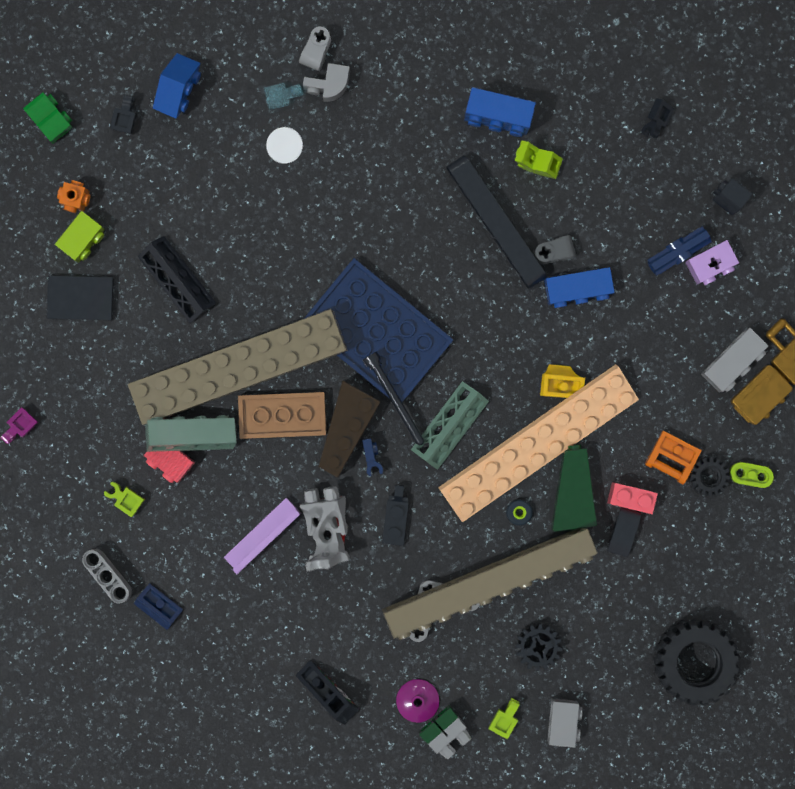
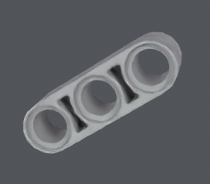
M92 549L83 555L82 562L85 568L113 602L123 603L131 597V586L101 550ZM91 553L98 556L99 561L97 565L90 563L89 556ZM105 570L110 571L112 574L110 582L103 579L102 574ZM118 587L125 589V598H119L116 595Z

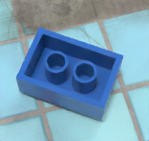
M472 87L464 121H468L470 126L480 127L485 125L489 126L491 131L501 132V130L510 131L512 136L522 137V135H527L536 102Z

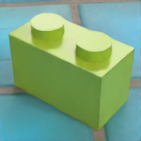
M81 211L55 245L79 263L90 255L91 251L89 249L93 244H98L102 240L105 229Z

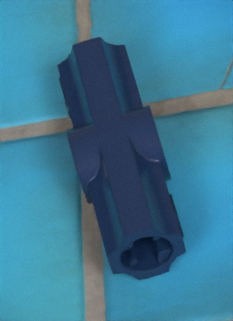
M702 226L686 237H681L666 246V249L646 260L648 266L657 276L673 265H678L693 256V253L711 243L710 235Z

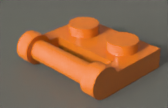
M662 431L645 465L650 468L654 467L677 479V482L684 485L702 450ZM660 453L685 467L681 472L657 460V456Z

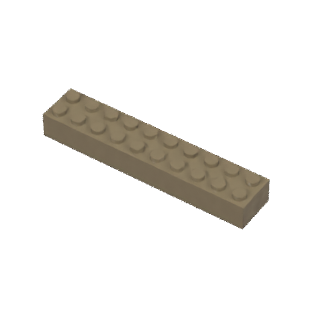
M330 309L129 383L128 387L141 423L146 425L147 420L151 418L170 417L347 352L348 349L334 311Z
M574 529L383 608L382 611L393 637L403 639L410 636V631L418 628L419 631L431 627V623L434 621L444 622L451 619V614L466 613L472 610L471 606L480 603L481 606L490 603L494 596H507L513 593V588H526L532 585V581L535 579L545 580L552 577V572L560 570L564 572L573 568L572 564L576 562L583 564L593 559L592 556L597 554L588 529Z

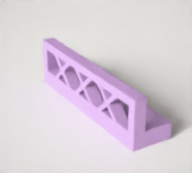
M285 498L224 556L227 562L234 568L232 570L236 574L301 514L288 498Z

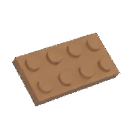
M325 392L238 396L240 439L326 435Z

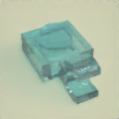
M285 83L264 87L269 110L290 105L289 98L303 95L300 84L287 89Z

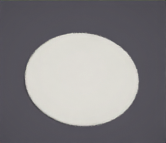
M282 127L274 130L269 135L266 147L268 154L273 160L279 163H290L300 156L303 143L300 135L295 130Z

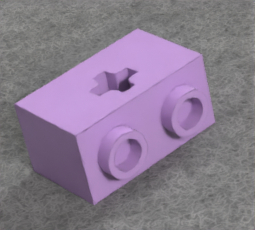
M728 240L686 261L696 284L703 282L704 285L715 281V275L721 272L723 275L734 271V265L739 263ZM711 261L717 262L715 268H710L708 264H710Z

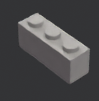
M747 328L701 375L718 392H723L724 390L728 392L735 386L736 382L734 380L739 375L743 377L751 369L749 365L754 360L758 362L767 353L764 350L768 345L751 328Z

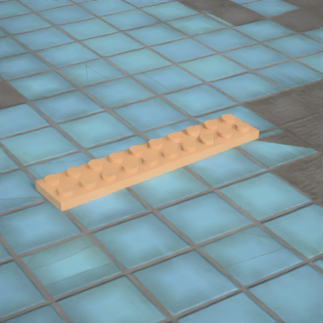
M615 364L438 488L460 520L464 522L568 449V446L575 445L639 399L620 368Z

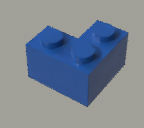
M177 53L160 75L153 109L173 118H177L181 112H185L189 104V100H186L187 95L189 96L193 84L197 85L201 77V73L198 72L201 63Z

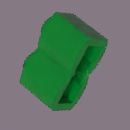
M42 92L23 109L49 141L54 144L73 128L70 124L72 119L65 111L60 112L56 106L59 103L51 94L47 96Z

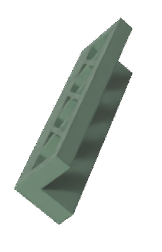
M462 381L422 434L424 444L429 442L427 451L424 454L421 453L419 450L423 445L419 446L416 443L411 450L438 470L489 401ZM465 389L470 392L465 400L460 401L462 393ZM455 408L454 415L447 418V413L450 409ZM442 425V431L434 435V430L437 426Z

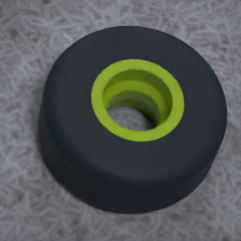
M514 500L508 505L506 515L508 520L514 525H525L532 517V508L524 500ZM517 509H522L523 514L521 516L516 515Z

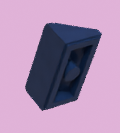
M150 583L134 602L138 608L166 630L169 629L183 611L181 607Z

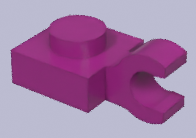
M21 407L6 422L11 427L0 438L6 444H10L18 434L24 438L36 426L38 421Z

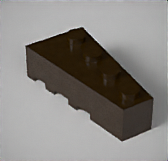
M344 381L341 384L319 464L321 469L337 478L381 403Z

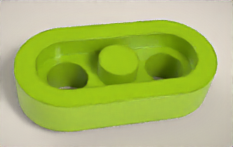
M737 462L729 470V476L733 482L759 488L770 486L774 478L773 472L768 467ZM738 469L743 470L741 477H738L736 474ZM759 473L764 474V479L762 481L758 480Z

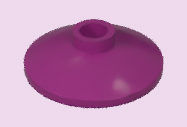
M422 679L410 680L403 684L398 691L396 698L397 708L400 714L411 722L420 723L427 721L438 710V692L428 681ZM419 698L422 700V704L416 706L414 700Z

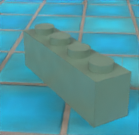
M225 415L207 419L206 416H197L194 419L174 417L172 420L154 417L147 420L145 426L147 452L233 449L236 445L235 419L228 418Z

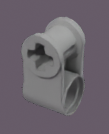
M320 26L312 30L308 42L301 53L299 63L320 71L331 44V36L326 28ZM324 34L325 40H321L319 43L316 37Z

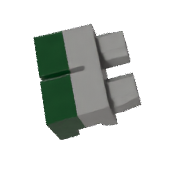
M450 704L435 716V720L432 719L419 730V736L436 754L440 753L446 759H449L456 752L450 744L453 739L456 738L462 746L471 740V736L466 730V724L459 718Z

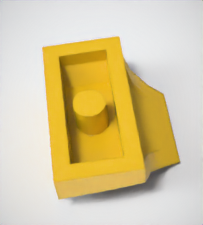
M549 364L547 371L542 374L540 396L568 398L584 387L585 378L578 376L571 366Z

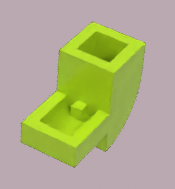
M523 140L516 151L515 158L520 168L554 179L557 177L563 160L556 153L538 149L530 142Z

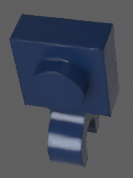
M371 438L362 440L368 476H372L371 468L374 466L378 467L379 473L382 474L383 467L375 461L374 456L378 455L376 442H372Z

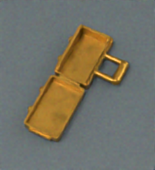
M780 319L766 333V337L780 350L771 360L775 367L766 365L731 399L733 408L752 425H757L763 418H769V412L779 403L783 404L785 397L792 391L793 388L789 382L795 385V330L785 319ZM784 327L794 336L785 347L775 338Z

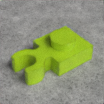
M111 482L110 485L115 487V493L110 494L108 491H105L104 495L107 498L117 499L114 506L130 517H133L145 499L128 487L121 491L118 483Z

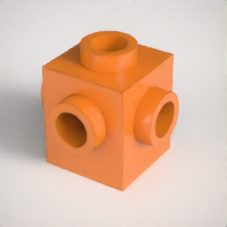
M71 180V184L64 182L63 187L59 188L57 199H59V204L64 206V210L76 213L77 210L84 212L85 207L88 206L90 201V191L83 187V183ZM72 191L75 192V197L70 199Z

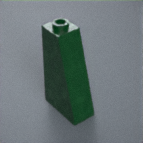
M581 445L568 446V450L563 452L551 525L552 531L597 526L587 448L581 449Z

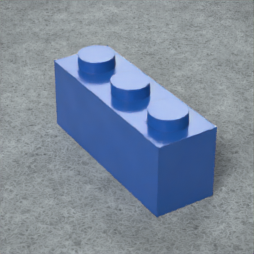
M610 267L551 277L544 280L548 304L554 305V308L566 307L567 302L575 301L576 305L588 303L589 298L595 297L597 301L610 299L609 295L614 294Z

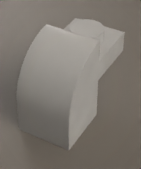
M328 63L326 80L304 77L303 88L312 95H320V92H322L325 102L334 101L340 98L347 89L350 67Z

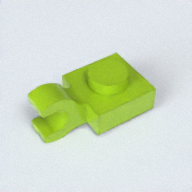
M511 698L505 712L498 709L488 727L489 730L508 740L518 722V719L513 716L520 705L519 701Z

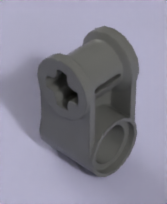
M567 235L539 244L534 250L533 255L540 265H546L576 257V252L571 235ZM542 249L544 252H548L546 259L544 256L539 255Z

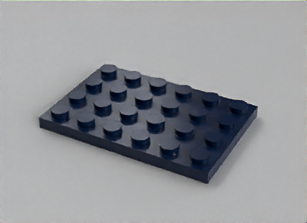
M355 258L352 259L304 318H309L330 309L333 310L348 349L347 352L337 356L388 397L373 369L370 370L362 361L377 351L381 357L380 362L382 364L380 366L401 402L405 400L453 341L449 335Z

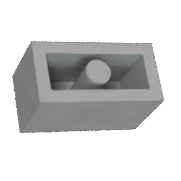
M551 698L547 739L549 745L575 748L576 742L580 741V729L577 728L578 720L582 719V707H579L577 701Z

